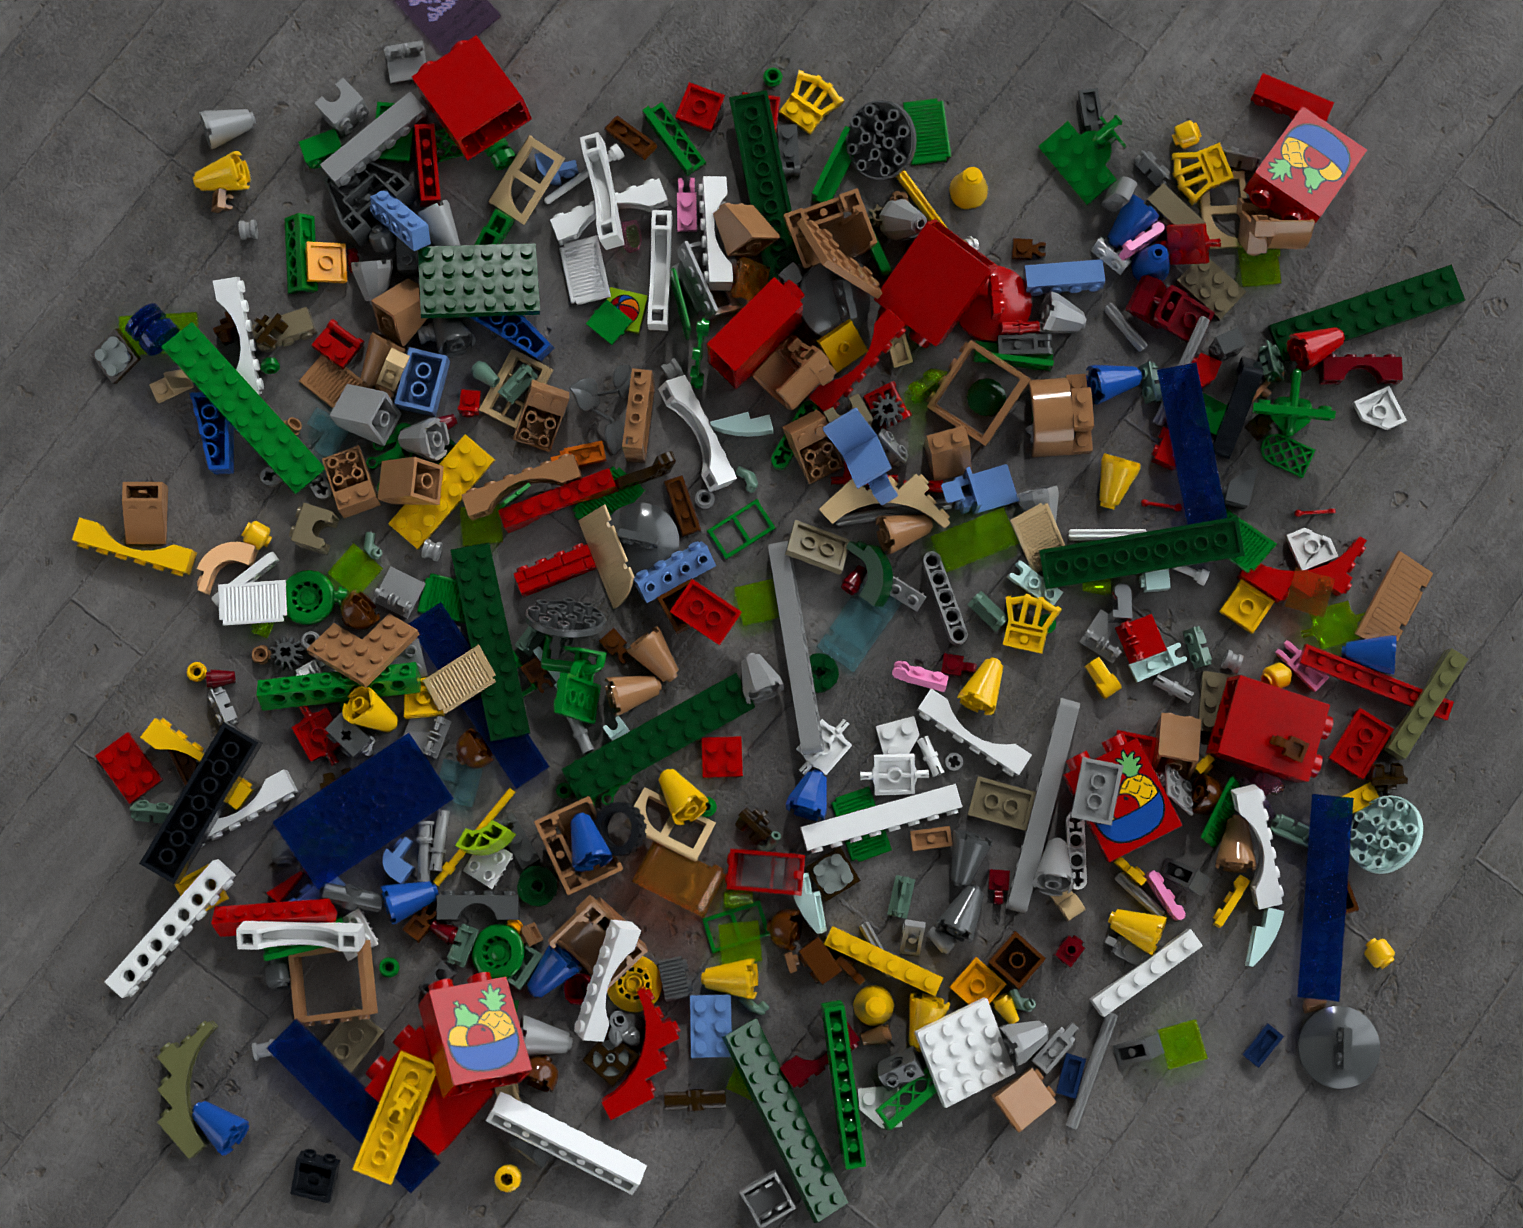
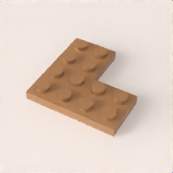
M801 218L797 222V225L824 267L877 299L883 294L878 287L880 285L879 282L872 277L873 273L865 266L863 268L860 267L853 258L847 259L838 249L839 245L832 240V234L828 230H821L812 220L808 222Z
M388 614L363 639L333 623L307 648V652L309 655L366 688L420 634L416 628Z

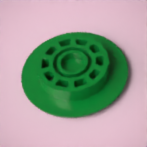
M313 570L300 571L290 576L286 580V616L302 625L316 624L324 620L332 611L335 603V590L331 581L322 573Z
M503 924L491 925L482 930L476 937L472 947L474 967L478 973L489 972L492 979L501 977L508 979L519 970L524 959V945L520 935L513 928Z

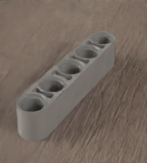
M931 551L923 557L922 566L948 639L951 644L960 646L967 639V629L941 557L938 553ZM933 557L936 559L937 564L929 566L926 563V559ZM934 576H941L943 583L941 585L935 584L933 582ZM947 594L950 602L942 603L939 598L940 595ZM954 613L957 617L956 621H948L946 614ZM960 631L963 634V639L960 641L955 640L953 632Z

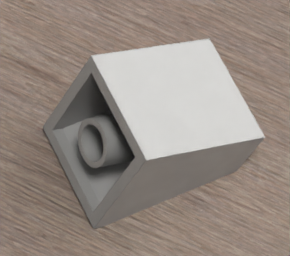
M351 384L346 385L330 414V417L338 427L382 446H385L401 416V412L386 392Z

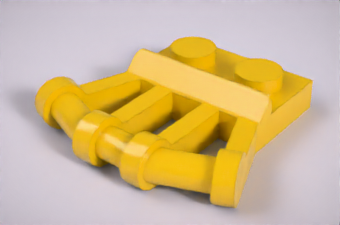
M799 70L794 92L791 93L786 103L780 109L779 114L793 124H797L799 128L811 135L823 117L841 106L845 101L834 90L833 84L830 82L826 83L819 75H810ZM802 81L812 83L802 97L798 95ZM820 87L823 89V92L814 104H811L807 100L815 89ZM829 94L833 103L820 110L818 107Z
M1220 143L1197 152L1172 154V160H1174L1173 178L1178 182V190L1186 195L1192 205L1210 189L1234 180ZM1198 159L1199 162L1181 169V160ZM1202 168L1204 174L1185 181L1184 174ZM1202 181H1207V184L1196 194L1189 188Z
M1030 594L1018 597L1006 596L1008 624L1003 645L1042 654L1048 629L1060 614L1062 608L1059 606L1055 607L1046 601L1044 597L1035 598L1031 597ZM1023 604L1019 622L1014 620L1013 605ZM1029 605L1036 606L1032 625L1025 623ZM1044 608L1051 615L1044 625L1040 627L1038 625L1042 609Z

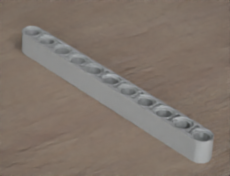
M788 541L769 544L768 548L800 744L803 755L824 752V742L793 557L785 555Z
M1064 698L1059 700L1035 791L1036 795L1029 822L1024 833L1012 879L1006 909L1023 914L1027 912L1033 890V877L1044 848L1080 708L1079 702Z

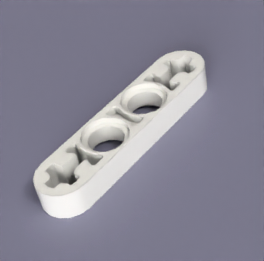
M274 552L266 554L229 584L256 581L279 562L278 557ZM218 592L212 597V601L217 607H219Z
M1070 812L1065 818L1066 843L1068 845L1070 863L1073 855H1079L1082 858V863L1079 866H1074L1071 863V869H1083V873L1078 872V877L1083 880L1082 883H1079V886H1076V883H1074L1073 889L1079 890L1087 884L1085 820L1080 819V822L1076 824V829L1081 828V832H1070L1069 828L1074 829L1073 822H1070V818H1072ZM1074 834L1081 838V843L1078 846H1073L1070 842V838ZM1076 872L1072 873L1073 879L1076 877Z

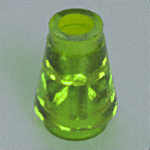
M1111 579L1083 583V592L1104 596L1111 594Z
M728 889L727 892H723L724 907L734 909L753 904L752 891Z

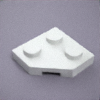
M1390 386L1352 403L1361 421L1385 430H1389L1407 421Z
M1302 528L1285 536L1300 571L1308 570L1339 557L1331 538L1316 534L1307 528Z
M914 716L876 726L883 755L909 754L919 737Z
M885 1086L857 1088L859 1109L878 1126L885 1128L882 1125L884 1122L875 1110L894 1095L899 1088L897 1087L890 1091H887ZM887 1106L882 1110L887 1119L895 1114V1106ZM902 1121L895 1127H902Z

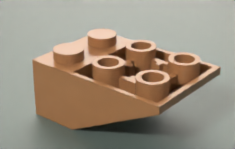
M532 380L513 440L550 452L569 402V392Z
M818 410L782 427L809 484L844 467L838 449L823 431V427L828 424L827 419Z
M359 445L322 458L337 508L343 518L381 505Z
M123 482L122 507L126 544H166L168 486L163 482Z

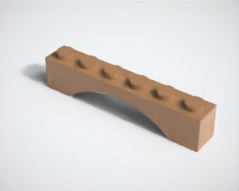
M564 454L558 460L542 462L536 468H525L521 471L522 473L517 475L509 474L504 476L503 480L485 483L484 487L468 489L461 496L469 518L474 521L491 515L503 498L527 483L530 485L549 483L563 486L583 478L575 456L573 454Z

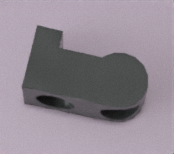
M1119 584L1110 595L1113 602V610L1108 615V623L1130 622L1133 618L1131 589L1126 584Z
M447 960L441 961L418 988L426 995L430 984L443 979H452L459 972Z

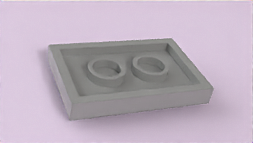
M1082 757L1071 812L1072 818L1112 825L1123 765Z

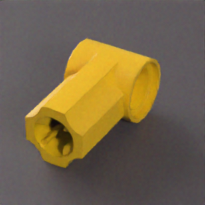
M1100 657L1084 666L1096 683L1095 686L1104 699L1122 689L1118 679L1109 672Z

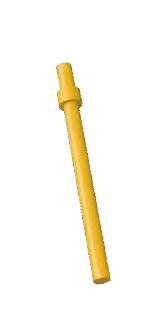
M509 788L475 830L482 829L491 820H494L516 792ZM459 849L449 862L446 861L442 866V872L433 880L437 886H440L446 877L455 871V866L466 852Z

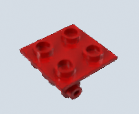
M1152 614L1131 622L1126 621L1120 626L1115 627L1129 664L1167 651Z

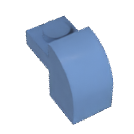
M541 152L534 155L539 174L544 179L554 160ZM576 160L563 162L550 184L562 185L560 177L571 178L579 173Z
M408 837L400 838L394 845L396 850L394 852L386 849L383 854V867L386 873L400 884H404L415 869L414 866L403 859L414 843Z

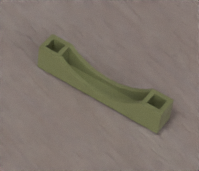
M1453 648L1444 650L1435 664L1420 696L1401 723L1392 732L1382 750L1397 760L1406 759L1469 660Z

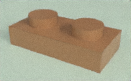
M950 826L910 831L912 851L952 846Z

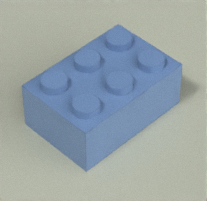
M409 347L407 355L410 358L402 373L394 404L398 409L436 417L450 360L445 355Z
M730 994L690 995L691 1058L731 1057L722 1039V1036L732 1031Z

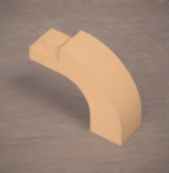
M227 542L211 549L202 558L197 567L199 571L204 572L197 582L198 591L210 595L216 576L224 566L239 563L251 567L255 563L259 550H256V546L243 542Z

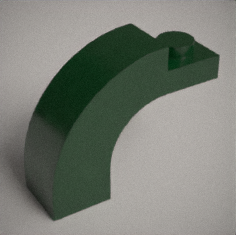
M849 541L846 549L862 559L868 571L867 582L859 596L873 606L884 607L893 585V572L888 557L878 546L867 545L862 541Z

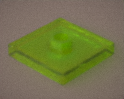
M500 504L495 507L491 515L474 521L469 518L466 508L460 507L464 547L488 542L490 544L503 543L502 523L497 511Z
M773 578L734 587L739 610L742 612L743 627L780 618Z
M758 920L718 924L722 964L749 958H755L754 962L762 961Z
M1196 1019L1156 1030L1159 1033L1165 1052L1163 1055L1168 1070L1208 1059Z

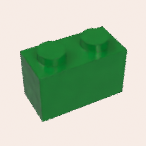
M335 128L299 141L309 169L320 168L321 163L342 147Z

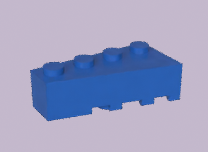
M524 315L470 317L539 361H542L555 349Z
M202 392L189 393L209 470L214 474H234V427Z

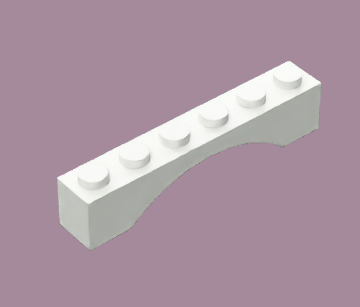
M598 132L580 137L582 152L595 198L596 226L599 241L606 250L625 245L605 142Z
M703 176L702 184L698 185V195L702 196V201L699 202V212L703 213V218L700 220V229L704 230L701 246L705 248L702 263L706 265V271H704L703 276L710 291H731L733 284L732 263L719 248L715 236V218L713 216V213L719 209V206L726 202L727 179L726 176Z
M649 179L638 187L631 186L622 193L615 192L618 209L633 208L652 212V210L668 206V200L660 179ZM595 200L591 201L590 205L584 207L577 206L571 212L566 214L559 213L550 219L560 246L564 245V243L578 240L585 228L596 219Z
M652 210L651 271L647 323L649 330L668 331L672 211Z
M240 277L214 280L216 300L231 315L240 337V360L236 370L258 395L262 394L261 390H264L262 378H259L258 375L260 363L258 359H255L256 343L254 339H251L250 334L253 331L251 320L247 318L246 312H249L247 300H244L243 292H245L243 280L240 281Z
M685 375L665 381L658 390L666 406L680 415L696 435L702 452L703 468L701 476L709 492L729 486L737 479L735 471L731 467L717 435L713 432L709 420L705 416L700 402L692 390L690 382Z
M930 689L917 709L920 712L919 716L926 721L931 719L937 723L935 726L943 732L948 730L954 734L952 738L960 743L966 742L970 745V750L978 755L981 752L987 756L986 760L995 766L998 763L1004 767L1003 771L1012 777L1013 775L1018 776L1032 756V754L1016 744H994L972 735L956 719L948 699L933 689Z
M283 769L266 778L259 793L246 807L227 817L218 818L205 842L209 839L214 841L222 837V832L228 829L233 831L241 826L240 823L245 820L252 821L259 817L258 813L263 810L268 812L276 808V804L282 800L287 802L295 797L294 794L298 790L289 772Z
M1255 784L1232 789L1234 809L1249 822L1258 842V866L1250 884L1253 903L1259 910L1283 904L1281 897H1284L1282 886L1278 883L1280 872L1274 863L1276 852L1270 843L1273 837L1270 828L1267 827L1266 821L1269 820L1267 810L1263 807V801H1265L1263 790L1259 789Z
M611 920L606 930V936L600 948V954L594 966L593 975L588 984L578 1020L575 1023L574 1031L582 1040L604 1042L610 1024L605 1007L608 985L620 963L635 949L641 932L630 921Z
M243 921L236 929L237 949L258 950L280 945L304 944L324 946L337 951L359 952L365 944L364 923Z
M1186 929L1153 956L1102 989L1089 1000L1100 1016L1105 1017L1203 945L1191 929Z

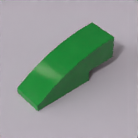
M495 209L487 226L483 227L474 245L502 244L516 219L500 209Z

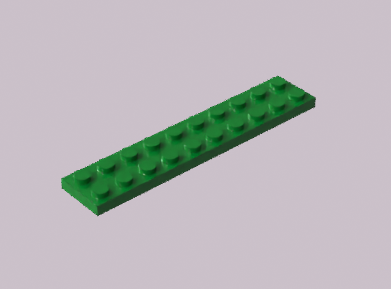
M193 322L161 346L163 351L295 495L325 471L322 463Z

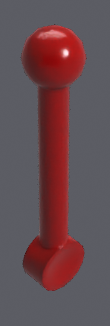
M1146 499L1141 501L1143 507L1149 505L1170 508L1176 512L1182 509L1181 504L1169 505L1148 502Z
M1336 509L1296 510L1294 514L1296 517L1311 514H1334Z

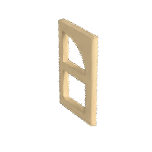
M529 135L488 202L525 225L565 158ZM533 148L554 160L540 184L519 171ZM515 177L536 191L522 214L515 207L511 195V188Z
M1232 171L1234 180L1239 182L1240 198H1247L1246 192L1243 191L1246 186L1245 171ZM1206 180L1199 183V190L1207 184ZM1207 191L1200 198L1201 219L1206 223L1209 239H1221L1220 247H1210V249L1242 247L1238 242V238L1224 234L1216 227L1212 219V215L1237 214V205L1211 206L1210 191Z
M644 787L634 807L639 808L640 813L645 817L644 823L647 824V829H645V833H647L646 838L694 862L698 861V857L716 822L702 815L694 820L705 826L692 849L668 837L675 825L671 815L661 833L650 824L646 815L647 799L649 798L667 808L668 806L664 796ZM627 818L624 822V827L632 830L630 820Z

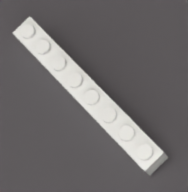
M956 784L806 825L800 827L806 851L811 850L813 854L824 851V846L831 845V848L842 846V841L850 839V842L853 843L862 840L861 836L869 834L870 837L881 835V830L889 829V832L901 829L900 825L908 823V827L920 824V819L927 818L928 821L938 819V814L946 812L947 816L959 813L958 809L962 808Z
M503 1092L499 1093L486 1119L487 1122L631 1195L640 1185L647 1165L639 1160L633 1159L621 1151L615 1150L603 1142L587 1136L584 1132L578 1131L566 1123L560 1122Z

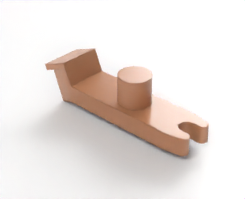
M1279 376L1275 378L1276 381H1281ZM1266 380L1255 393L1253 401L1260 394L1265 399L1270 396L1272 392L1267 386L1271 382Z

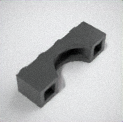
M443 891V895H437V919L460 920L462 913L469 906L478 903L489 906L494 911L498 920H520V896L515 895V891H503V895H495V891H483V895H475V891H463V895H455V891Z

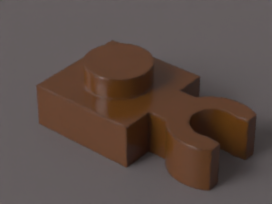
M1013 238L1012 259L1031 260L1032 255H1035L1037 258H1045L1046 253H1041L1038 249L1045 248L1046 243L1039 242L1033 245V239Z
M613 628L599 642L612 656L618 653L620 662L625 664L623 655L628 653L624 648L627 642Z
M537 656L520 667L531 684L538 683L540 693H544L542 689V684L544 683L549 684L551 688L553 687L552 681L545 679L544 676L548 672L541 667V662Z
M428 905L422 909L420 917L414 914L402 929L418 943L429 932L431 927L428 924L429 921L437 918L436 911L432 915H427V911L430 909Z
M840 955L835 960L858 985L865 981L852 967L855 963L847 955L844 958Z

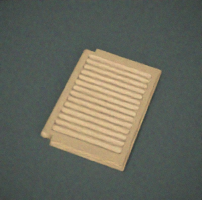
M1040 503L1010 520L1028 564L1036 573L1042 571L1039 550L1065 546L1048 503L1044 505Z
M477 645L422 681L438 710H443V713L446 714L494 684L496 680L493 677L496 674L481 647Z

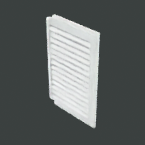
M598 235L564 243V247H560L559 250L571 304L576 302L577 305L611 297Z
M286 580L218 585L219 620H223V626L283 622V616L287 615Z

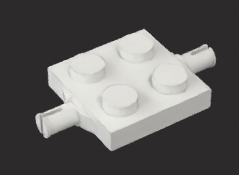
M823 719L820 721L824 752L803 755L801 744L796 748L806 760L805 764L799 769L800 772L804 770L803 775L812 767L819 769L827 775L850 749L852 744L842 734L847 726L850 725L846 720L842 719L836 728L830 726Z
M914 754L874 755L872 772H860V780H873L875 795L915 794L917 778H929V770H916Z

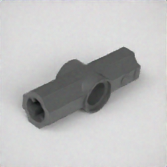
M323 882L319 890V899H330L332 903L339 904L341 907L349 910L360 908L378 912L383 903L382 894L365 891L352 884L342 886Z

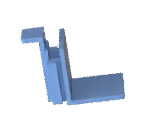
M857 408L852 409L823 427L825 434L843 455L857 489L868 483L874 497L881 505L898 497L886 474L892 467L880 440Z
M1007 464L972 474L971 468L967 467L963 476L956 477L954 481L941 485L946 503L955 502V510L960 509L961 514L968 513L970 508H972L973 515L1018 502L1017 493Z

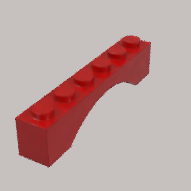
M887 308L874 323L871 345L860 364L843 377L835 379L824 386L819 385L809 398L823 411L832 407L836 410L841 405L839 403L843 396L847 398L854 390L852 386L856 382L860 383L866 377V370L877 365L880 361L878 357L882 352L886 354L893 346L891 342L896 337L899 339L906 332L905 327L907 324L891 309Z
M1201 352L1197 357L1193 358L1189 367L1192 369L1189 375L1186 374L1182 382L1184 386L1182 392L1178 391L1174 403H1176L1174 410L1170 409L1166 418L1169 422L1166 427H1162L1158 437L1161 438L1159 445L1155 444L1151 452L1153 456L1151 462L1171 471L1177 468L1184 451L1180 429L1185 407L1196 392L1214 381L1221 366V361Z
M607 468L500 509L498 512L505 530L511 533L559 509L580 502L602 498L617 492L618 489L610 469Z
M330 899L218 906L214 909L211 925L220 937L237 936L236 929L243 921L336 923L338 911Z

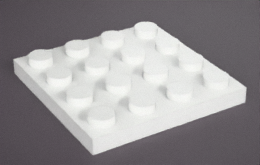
M987 998L979 999L914 1031L942 1106L945 1108L1015 1074Z

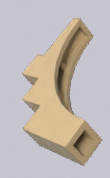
M914 474L899 489L896 487L898 483L891 476L888 477L898 494V497L888 503L906 505L917 509L935 520L942 528H946L950 524L948 520L950 516L943 509L938 510L935 506L937 502L931 495L928 494L926 496L924 494L929 489L927 486L929 482L922 474L919 476ZM851 478L819 510L833 524L845 514L859 507L879 502L874 497L871 488L867 491L865 489L867 485L865 484L857 489Z

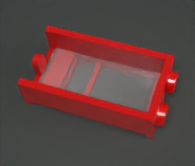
M730 849V853L727 856L729 868L725 877L727 889L802 896L805 855Z

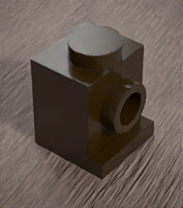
M1258 414L1244 428L1258 441L1272 429L1270 425L1274 421L1269 415Z

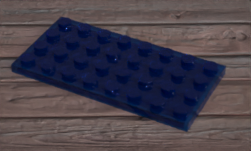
M407 733L274 820L272 824L314 886L319 890L454 798L410 733Z

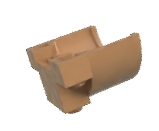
M858 188L839 194V197L814 206L788 212L783 217L789 235L793 238L803 268L807 271L820 263V260L797 225L801 218L808 222L812 220L821 230H828L832 234V240L839 245L838 249L847 259L856 258L877 244L875 233ZM844 212L852 213V215L844 219Z
M1238 198L1237 215L1241 218L1238 242L1249 255L1258 256L1260 253H1266L1267 249H1304L1309 244L1314 229V219L1282 220V217L1271 209H1263L1254 205L1250 198Z
M790 334L751 376L775 400L788 410L793 411L818 384L822 386L828 384L837 372L828 363L830 360L819 348L813 345L810 347L804 344L797 336Z
M1086 374L1066 375L1065 378L1030 380L1026 389L1030 393L1033 414L1032 457L1091 454L1093 451L1091 431L1094 427L1091 387L1087 388Z
M589 796L534 821L567 896L623 870L617 856L612 855V860L607 865L600 868L598 864L593 866L594 870L579 871L581 877L575 874L577 871L572 865L571 819L574 818L575 814L585 813L590 815L593 822L596 820L597 813ZM556 826H558L560 834L556 833Z
M589 895L575 908L576 913L551 935L548 941L552 948H555L557 944L566 949L592 976L610 921L626 920L601 897L596 900ZM639 938L635 949L627 955L614 972L608 989L648 952L645 943Z

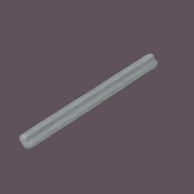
M1201 316L1153 420L1159 426L1165 423L1210 320L1206 317Z
M945 498L935 500L937 502L935 506L939 511L952 508V503H946ZM906 505L845 514L836 521L838 527L876 521V518L882 515H913L923 512Z
M1110 1012L1103 1020L1076 1099L1068 1116L1066 1126L1072 1129L1078 1128L1118 1016Z

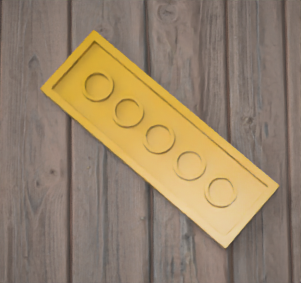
M465 434L439 464L444 466L440 505L404 504L388 524L419 550L424 545L425 540L430 538L462 500L461 495L465 494L468 489L473 488L496 460Z
M400 1051L352 1170L389 1185L393 1183L436 1077L433 1063ZM406 1081L420 1089L421 1093L411 1110L405 1107V1116L402 1120L398 1121L400 1112L394 1110L392 1115H388V1111L397 1104L392 1099L401 1083Z

